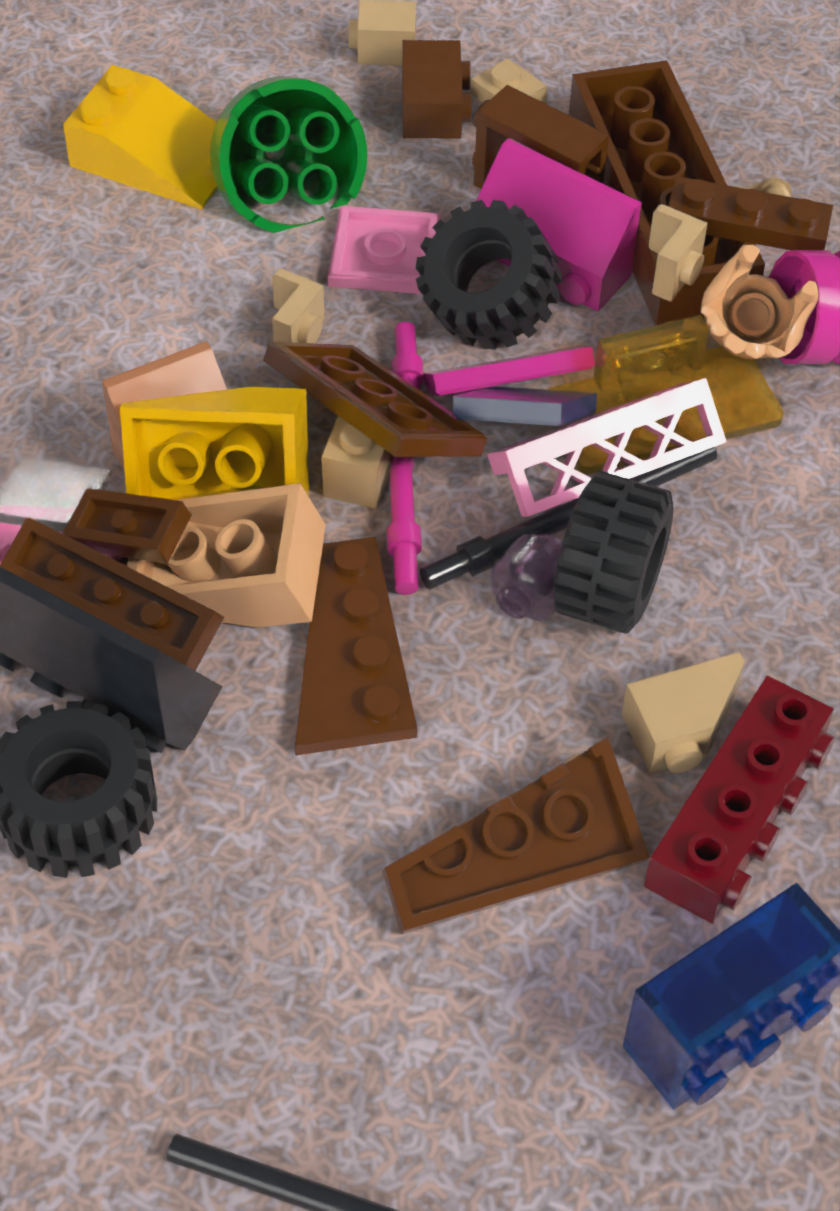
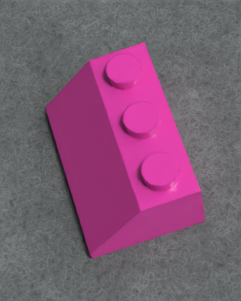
M508 138L502 144L476 201L482 200L486 207H490L493 200L504 201L509 209L516 205L524 210L528 218L532 217L559 261L556 264L561 270L562 282L555 285L562 296L574 305L584 304L599 311L632 276L642 202ZM510 259L497 260L510 267Z

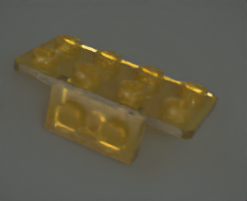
M701 315L677 321H668L660 325L598 339L594 377L548 389L597 393L596 413H593L595 415L677 384L706 378L726 440L778 427L781 425L784 415L782 407L754 359L737 357L725 350L723 346L705 350L709 329ZM697 406L682 411L673 431L690 442L706 436ZM667 416L653 422L663 427ZM641 426L634 428L624 451L641 460L649 458L658 435ZM618 435L609 437L604 440L614 445ZM668 442L665 451L678 446ZM590 444L583 447L575 465L580 472L593 474L603 470L609 454ZM619 460L616 467L628 464L623 462L622 460Z

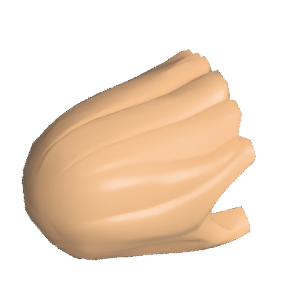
M743 245L735 256L723 266L707 287L702 299L701 313L705 316L710 335L719 345L723 346L725 350L733 355L741 356L743 359L768 357L778 359L789 354L803 337L805 325L818 301V288L816 282L808 281L793 298H788L776 279L758 274L749 275L760 250L755 245Z

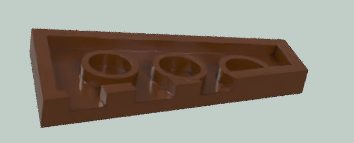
M376 537L324 543L312 622H309L295 755L417 738L415 714Z
M609 737L565 764L562 763L543 774L531 784L487 807L473 818L451 828L388 865L382 873L400 932L405 934L645 862L650 857Z

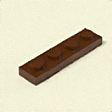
M29 516L26 517L0 564V567L154 647L194 671L199 666L224 619V616Z

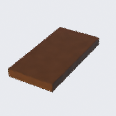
M291 342L268 343L263 360L266 364L301 389H306V393L393 456H482L487 441L483 433L464 420L456 419V416H453L451 411L354 345Z

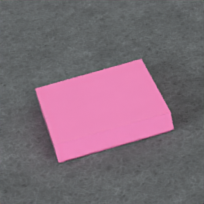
M340 206L328 273V287L422 294L418 290L416 278L421 276L415 269L417 257L425 256L420 246L425 237L433 238L436 234L432 227L441 219V214Z

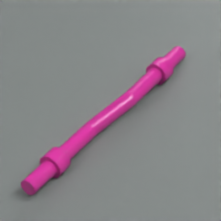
M401 322L394 328L396 356L391 360V371L419 390V386L424 380L423 360L417 355L416 328L410 322ZM393 456L390 468L392 524L387 527L386 531L387 551L394 559L395 591L402 595H409L418 590L417 555L422 550L421 528L415 522L412 472L416 457Z

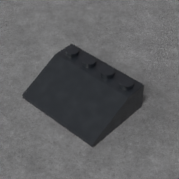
M0 567V666L14 672L18 663L27 666L35 671L30 679L31 683L60 698H63L67 689L84 697L81 703L82 709H90L94 703L107 706L109 717L117 712L122 713L129 718L130 723L134 724L133 729L139 728L145 738V744L162 753L167 743L182 750L187 749L195 739L223 686L154 647Z

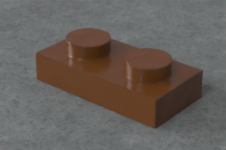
M86 488L62 534L103 554L168 564L192 514L185 504L178 500Z

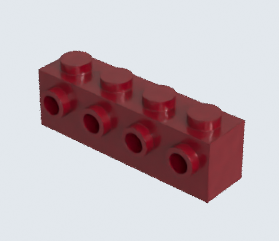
M767 675L651 855L644 887L712 924L723 906L734 911L742 900L752 878L751 875L744 872L752 858L761 862L765 861L780 832V828L773 825L780 811L789 815L794 813L808 786V781L801 778L808 765L819 770L833 746L835 736L827 733L834 708Z

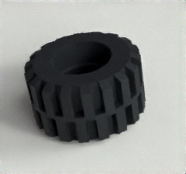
M479 200L471 202L470 210L463 211L459 206L450 211L453 218L446 223L440 219L432 227L436 232L434 237H425L420 246L425 256L417 257L415 269L421 275L416 278L418 290L424 296L422 299L448 332L453 336L457 334L462 342L473 346L478 340L484 349L496 350L497 342L502 341L508 348L518 344L516 337L523 333L527 338H530L537 332L534 325L539 320L544 323L548 321L552 315L548 305L549 303L558 304L561 294L555 285L562 282V273L556 264L559 261L540 228L532 217H527L523 209L516 205L509 209L504 201L493 200L490 207H486L484 202ZM498 259L511 260L506 275L495 286L481 292H467L470 280L482 266Z
M604 471L597 472L591 478L576 502L557 561L553 596L555 609L559 614L624 634H628L634 628L647 608L667 549L674 512L671 491Z
M67 701L65 709L54 710L53 704L41 707V715L34 719L26 714L16 721L18 731L15 734L6 731L0 738V829L3 838L8 841L10 850L18 859L25 854L28 866L41 872L46 862H49L53 876L67 878L69 866H79L81 877L95 875L93 864L103 860L109 870L121 864L119 851L125 848L133 855L142 846L139 831L150 834L154 825L152 811L157 812V794L149 748H146L143 734L138 727L131 729L128 717L120 712L109 717L107 706L94 703L90 709H82L81 701ZM87 773L105 779V782L98 790L79 800L63 802L42 796L43 792L53 782L67 775Z

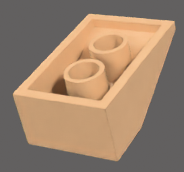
M300 483L179 499L178 501H182L192 516L168 564L128 558L127 567L224 616L222 623L259 628L312 622L326 524Z

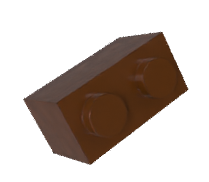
M402 40L403 138L461 139L462 122H471L472 93L462 92V90H470V61H461L460 40Z

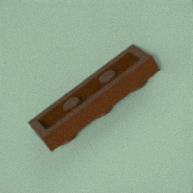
M676 176L668 207L707 222L706 235L794 251L825 250L834 205Z

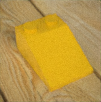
M112 64L63 123L70 167L198 209H203L218 189L210 159L211 139L216 121L157 78Z
M242 387L126 402L120 406L126 493L179 500L300 483L309 497L306 389Z

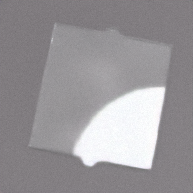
M23 457L0 489V522L22 526L26 517L29 516L56 531L63 532L86 488L105 490L111 481V470L73 465L71 461L59 463Z

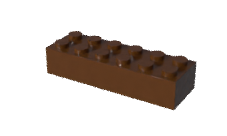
M668 61L572 74L569 116L609 135L603 184L642 202L632 272L655 326L705 319V316L701 313V305L707 287L723 266L735 256L743 245L756 246V244L705 235L702 252L704 263L696 281L692 285L685 283L672 302L652 294L658 253L649 248L653 212L660 204L669 206L676 176L727 185ZM760 253L753 263L749 275L758 274L763 276L765 262Z

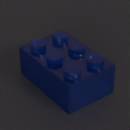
M796 882L635 989L622 1047L673 1110L690 1098L697 1105L706 1103L728 1083L729 1078L726 1073L743 1061L750 1068L757 1067L772 1056L780 1047L782 1041L778 1037L795 1025L802 1032L808 1031L829 1014L833 1008L829 1000L833 991L840 985V929Z

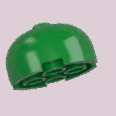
M277 76L249 85L234 96L226 105L213 131L210 159L215 182L226 202L249 222L264 230L276 233L325 220V217L321 216L314 221L303 224H284L261 217L247 207L243 194L260 203L273 204L281 200L288 189L296 197L310 204L320 205L328 202L334 196L338 183V193L330 209L347 205L351 198L355 200L364 181L367 167V144L360 120L354 116L348 105L334 90L320 83L299 77ZM279 150L274 158H269L266 155V152ZM314 170L319 179V189L314 195H306L303 189V181L307 173ZM265 175L266 183L264 188L256 192L254 189V179Z

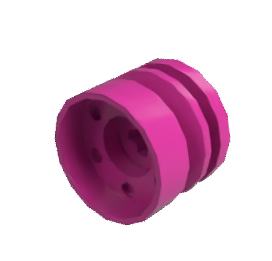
M829 250L786 251L776 260L769 278L776 279L788 298H793L808 281L816 282L819 297L805 325L803 337L799 344L789 354L778 359L784 364H828L830 361L840 364V251H837L835 254Z

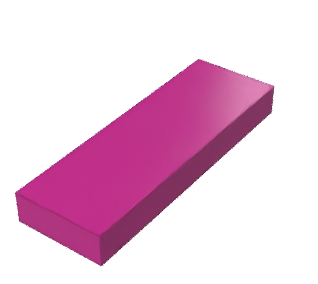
M576 346L424 373V383L427 392L431 393V395L440 396L592 369V366H595L592 346Z

